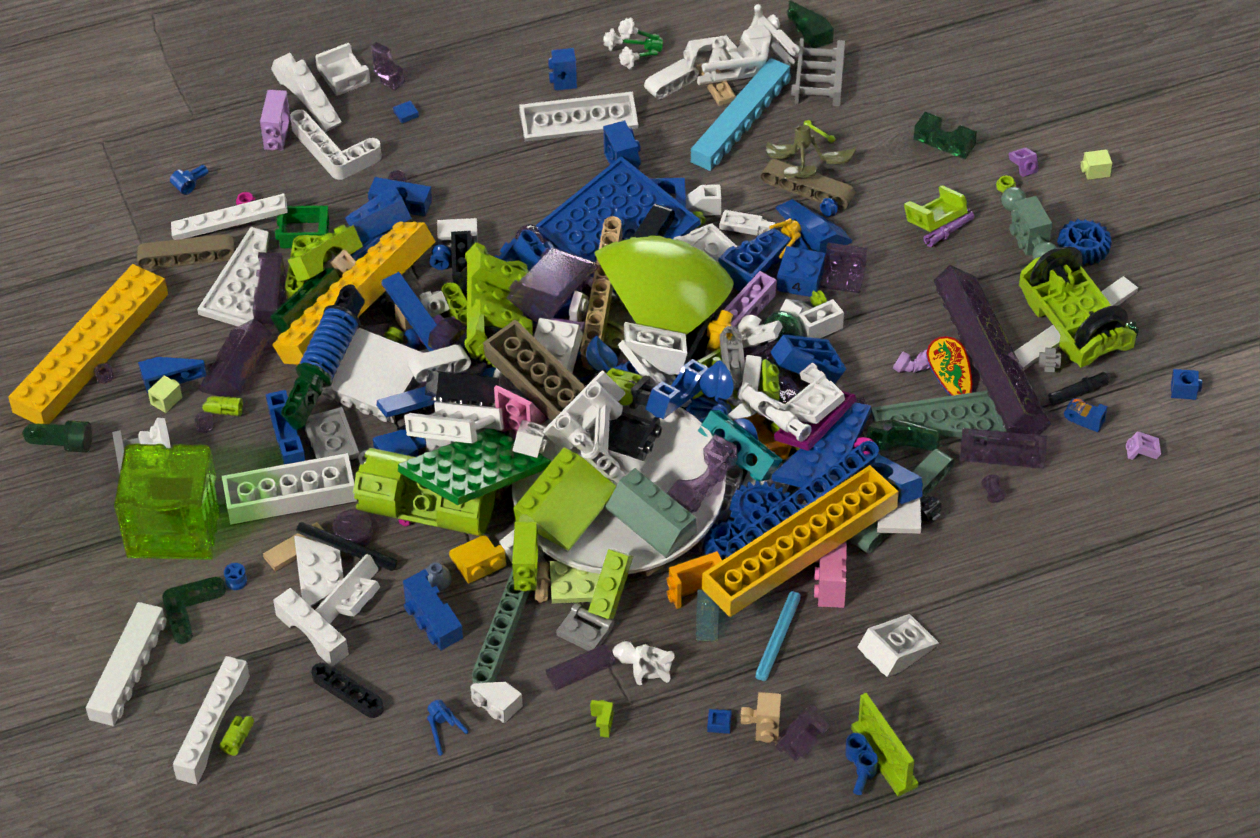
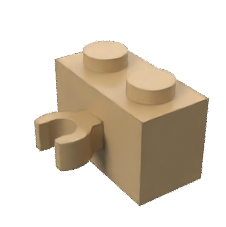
M758 692L757 710L749 707L741 708V723H756L757 741L766 743L778 742L781 694Z

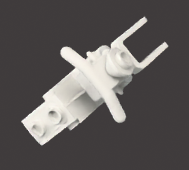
M757 4L754 7L755 16L749 29L743 32L739 47H736L726 35L725 37L719 36L692 40L688 42L686 50H684V59L687 61L689 68L692 69L695 61L707 57L708 63H704L701 66L705 74L697 78L698 85L754 77L765 65L769 48L784 64L791 67L790 64L794 65L795 60L790 55L795 56L799 52V47L782 30H779V19L774 14L766 19L763 16L761 5ZM777 41H779L783 45V47L788 51V53L779 45ZM732 69L733 71L716 74L715 70Z

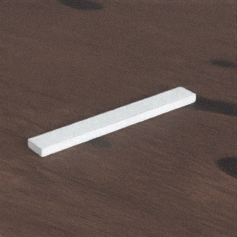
M1123 276L1101 292L1112 306H1118L1137 293L1138 287ZM1054 325L1050 326L1011 353L1008 360L1023 372L1039 361V353L1045 352V348L1059 347L1060 333Z

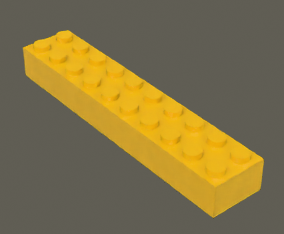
M400 221L394 224L393 229L388 234L383 235L375 246L368 249V253L363 258L358 259L350 270L343 273V277L338 282L333 283L325 294L317 298V302L312 307L307 308L299 319L292 322L291 327L286 332L281 333L272 344L283 363L299 364L319 325L325 307L334 305L340 290L345 285H354L365 299V303L357 316L359 317L386 291L381 284L383 279L397 272H400L402 275L436 242L425 222Z
M132 264L8 396L12 413L46 428L167 297L168 291L165 278Z
M869 465L702 573V590L729 617H732L896 509L899 491Z

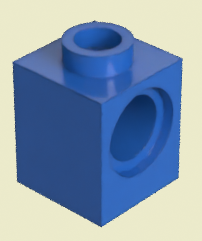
M1173 369L1171 398L1196 400L1197 393L1202 390V379H1199L1198 371Z

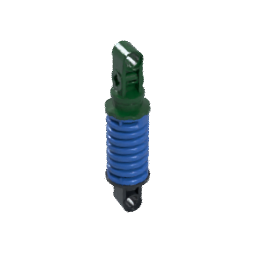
M352 284L345 285L340 290L334 305L325 307L323 316L310 340V344L295 368L299 377L296 378L294 387L290 391L289 397L281 410V415L293 429H300L305 426L318 397L323 391L322 388L332 385V380L337 372L336 369L340 366L343 355H345L346 349L353 339L352 336L355 335L361 325L357 316L365 303V299Z

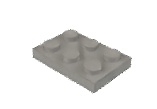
M342 407L308 417L304 428L316 459L348 453L349 461L359 457L358 448Z

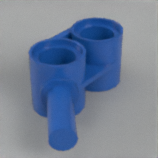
M851 733L846 739L845 755L857 767L858 779L853 792L856 795H862L866 781L875 777L877 773L878 757L864 735Z

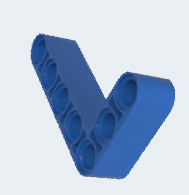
M523 230L513 249L522 262L527 264L528 270L547 294L535 299L527 313L528 319L538 324L539 318L559 319L570 316L569 308L574 292L577 289L537 235L531 230Z

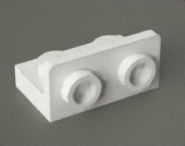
M157 418L154 426H151L150 432L140 431L138 436L144 465L164 467L171 452L165 418Z

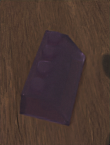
M255 318L231 330L198 389L201 392L220 397H232L241 394L245 388L246 380L253 374V367L261 359L260 354L269 345L268 340L272 333Z

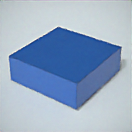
M411 101L393 107V111L401 123L419 117V113Z
M709 709L707 732L730 734L732 711Z

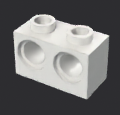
M522 419L512 451L537 458L540 451L544 452L548 437L543 433L547 426Z

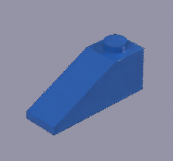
M155 357L138 362L147 393L163 376L171 380L174 379L179 384L207 376L203 360Z

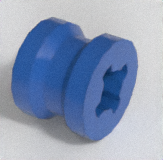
M445 245L434 246L430 265L438 270L448 268L449 259L452 255L451 249Z
M231 563L225 567L224 577L227 587L231 590L244 588L247 584L244 566L240 563Z

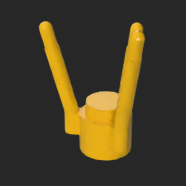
M791 218L769 226V229L782 227L781 233L791 238V241L787 244L789 247L801 237L800 224ZM786 247L779 255L780 259L783 258Z

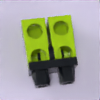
M611 368L606 373L625 392V395L618 402L623 406L629 405L631 409H636L639 405L647 406L652 388L658 385L651 383V376L647 375L642 377L641 375Z

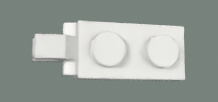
M724 210L719 229L760 235L772 230L769 229V226L775 223L762 219V216Z

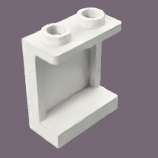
M349 43L316 55L317 69L336 96L370 83L368 67L360 65L352 54Z

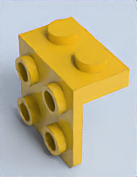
M486 535L475 538L449 551L451 560L468 584L506 566L505 549L502 545L494 547Z

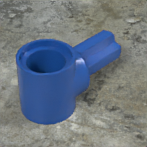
M201 165L190 172L188 170H177L171 175L170 183L183 195H187L194 190L196 180L207 175L209 172L205 165Z

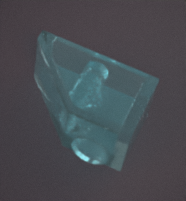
M698 590L696 641L718 642L719 606L703 590Z

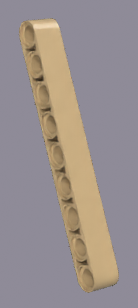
M612 216L605 219L599 249L616 241H622V225L618 217ZM598 260L596 261L580 349L582 366L588 370H593V368L589 365L586 358L587 347L597 335L604 343L613 293V286Z

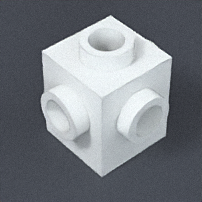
M427 291L419 295L420 302L432 318L438 314L441 316V313L449 310L442 291H435L433 293Z

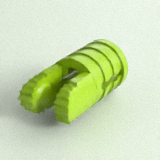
M210 396L202 405L205 412L240 417L243 411V399L236 397Z
M236 716L219 744L220 749L226 754L237 755L254 724V718L246 716L243 720L241 716Z

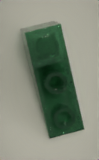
M789 1L787 16L789 20L794 22L797 31L802 33L806 43H809L812 48H819L833 43L834 29L825 17L793 1Z

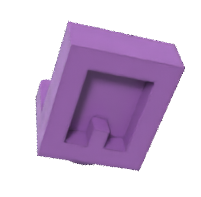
M1025 147L1009 153L1010 161L1019 166L1020 176L1024 177L1039 171L1037 154Z

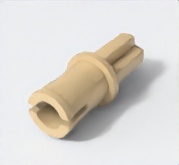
M538 562L535 600L538 603L548 599V587L551 584V580L549 579L550 565L547 562Z

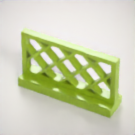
M868 694L860 695L859 718L857 722L851 724V730L853 733H860L866 737V740L877 754L878 769L898 797L918 788V781L913 776L914 759Z

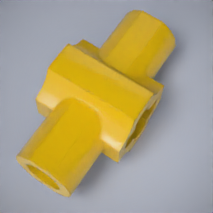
M721 310L717 321L712 320V322H709L707 337L710 339L706 346L708 350L714 352L721 348L720 333L727 326H732L730 325L733 318L732 313ZM726 333L728 341L731 339L732 333Z

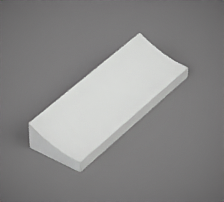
M633 92L519 105L525 142L603 133V126L624 120L628 127L632 129L638 128Z

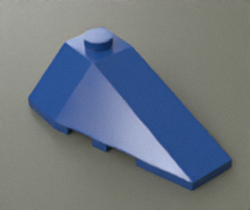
M793 199L776 206V210L785 220L791 218L800 224L801 237L813 251L822 252L827 255L852 243V239L841 227Z
M772 229L758 235L754 240L742 242L738 247L732 246L719 257L718 262L733 279V287L741 292L759 271L766 273L791 238L776 229Z

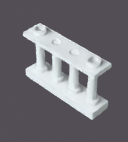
M436 401L434 402L435 413L430 415L414 413L404 415L407 436L474 443L477 441L476 431L481 428L504 429L502 408Z

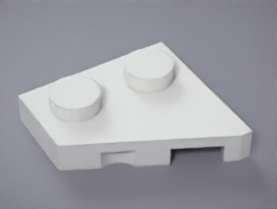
M578 291L574 292L569 308V320L582 322L584 312L587 313L589 297Z

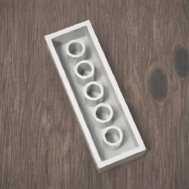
M348 453L222 476L230 525L357 501V499H354V479Z

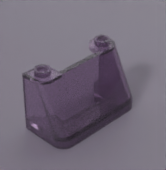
M555 247L552 249L547 248L540 256L542 259L520 281L515 280L509 287L511 292L507 299L536 323H538L539 318L551 320L574 295L575 291H581L587 285L599 266L592 260Z

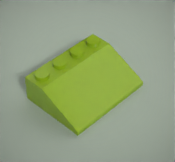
M563 447L515 505L514 514L516 522H537L538 535L569 551L607 505L616 485L604 477L583 457Z

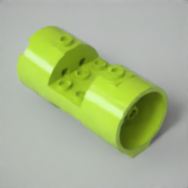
M369 448L366 451L365 457L367 460L363 465L360 464L359 470L356 472L353 489L354 499H358L359 504H356L358 511L476 536L485 534L493 514L497 490L456 505L398 472V464L410 458H415L414 456Z

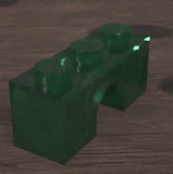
M924 112L915 124L913 139L966 159L976 144L977 131L961 125L954 131L941 130L942 118Z

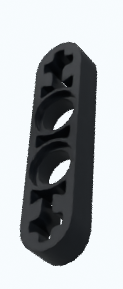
M317 663L312 667L313 681L326 691L367 717L376 718L383 713V701L378 695L327 663ZM337 681L345 683L342 688L333 687V684ZM354 692H359L362 694V696L358 699H352L350 697V695ZM369 705H371V706L377 705V708L372 707V708L370 709V708H369Z

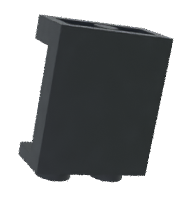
M622 412L617 419L609 420L608 450L644 461L647 454H651L655 439L659 438L662 433L660 418L654 417L653 421Z

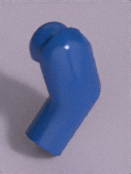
M413 328L407 329L404 336H407L408 343L405 346L416 349L420 345L419 336Z

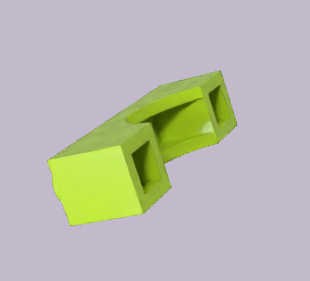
M345 225L338 226L334 229V233H327L320 237V241L316 240L307 244V249L302 248L295 251V256L288 259V262L297 282L310 279L324 271L323 259L327 250L337 256L344 249L349 254H352L362 248L363 245L354 225L345 227Z

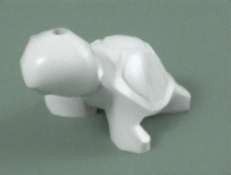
M623 641L613 648L614 657L621 663L633 664L634 678L638 685H642V678H661L666 683L670 681L671 661L675 658L672 651H664L659 648L650 647L647 644L635 648L628 641Z

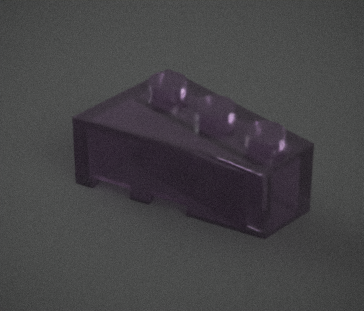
M258 252L260 270L256 271V277H259L254 291L255 324L275 325L270 316L282 306L283 302H286L287 297L285 290L287 275L285 274L283 254Z

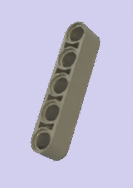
M771 159L760 175L762 181L768 185L820 203L825 198H831L837 202L838 209L841 210L847 208L855 195V190L852 186L817 173L808 178H787L784 176V170L794 165L776 159Z
M222 234L143 243L137 247V264L139 267L149 270L228 261L235 252L234 239L231 235Z

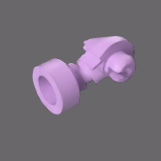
M927 350L920 352L914 361H911L910 355L903 351L892 369L899 373L903 371H913V373L925 371L930 368L926 358Z

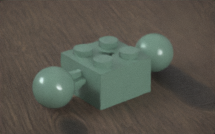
M1018 187L1006 189L1002 194L1001 202L1003 207L1011 212L1012 223L1010 224V232L1013 236L1015 235L1020 249H1023L1025 255H1033V259L1057 248L1050 242L1052 222L1037 196L1026 198L1025 192Z

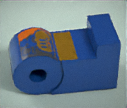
M1073 398L1064 411V416L1067 420L1077 425L1099 432L1106 420L1108 406L1099 404L1096 407L1079 398Z

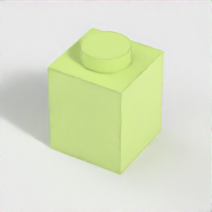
M1108 150L1084 152L1081 170L1085 172L1087 180L1110 177L1112 161Z
M163 376L148 390L150 404L165 413L182 399L180 384L166 376Z

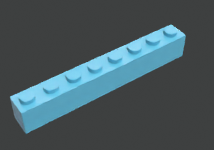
M770 58L691 148V163L709 171L715 165H718L722 157L730 152L733 144L740 140L746 130H749L753 121L760 117L765 107H769L772 99L780 94L784 85L790 82V66Z

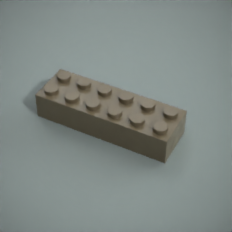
M516 319L483 342L485 357L550 421H553L585 388Z

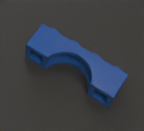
M693 359L682 366L680 373L671 385L662 381L652 388L645 410L651 412L655 417L665 419L702 391L700 388V378L708 367Z
M286 390L265 394L268 412L283 464L305 461L304 450L296 429H293L281 415V410L288 399Z
M880 454L877 455L875 462L871 466L899 491V503L904 504L923 497L922 477ZM850 463L851 468H856L854 464Z

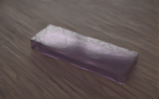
M604 644L546 669V675L555 690H558L615 665V659Z

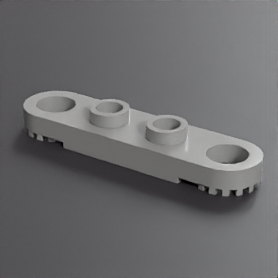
M727 326L720 333L722 362L727 366L732 375L734 390L738 391L742 386L745 368L742 336L739 329ZM726 333H732L735 336V341H728ZM733 394L727 399L734 406L745 402V400L734 398Z

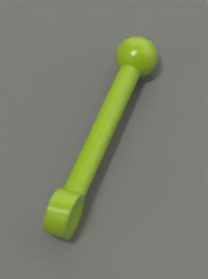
M809 120L804 121V125L809 126L811 129L827 138L830 143H833L835 141V137L833 135L829 136L825 132L813 126L811 124V121Z

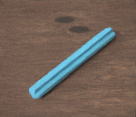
M791 591L787 597L756 671V679L766 681L800 602L801 595L798 592Z

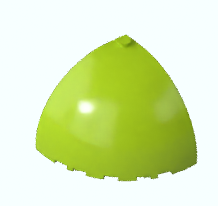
M662 236L631 237L628 240L616 241L594 252L612 286L638 325L687 335L718 309L733 288V279L717 261L703 250H699L681 240L664 238Z

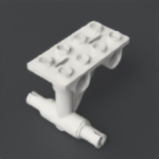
M601 371L543 430V433L560 449L565 447L571 450L573 447L581 450V455L604 477L611 478L618 485L619 481L627 474L620 469L619 463L608 454L609 420L617 419L622 414L623 407L618 401L625 395V392L604 371ZM594 425L595 441H593V437L589 433V431L593 428Z

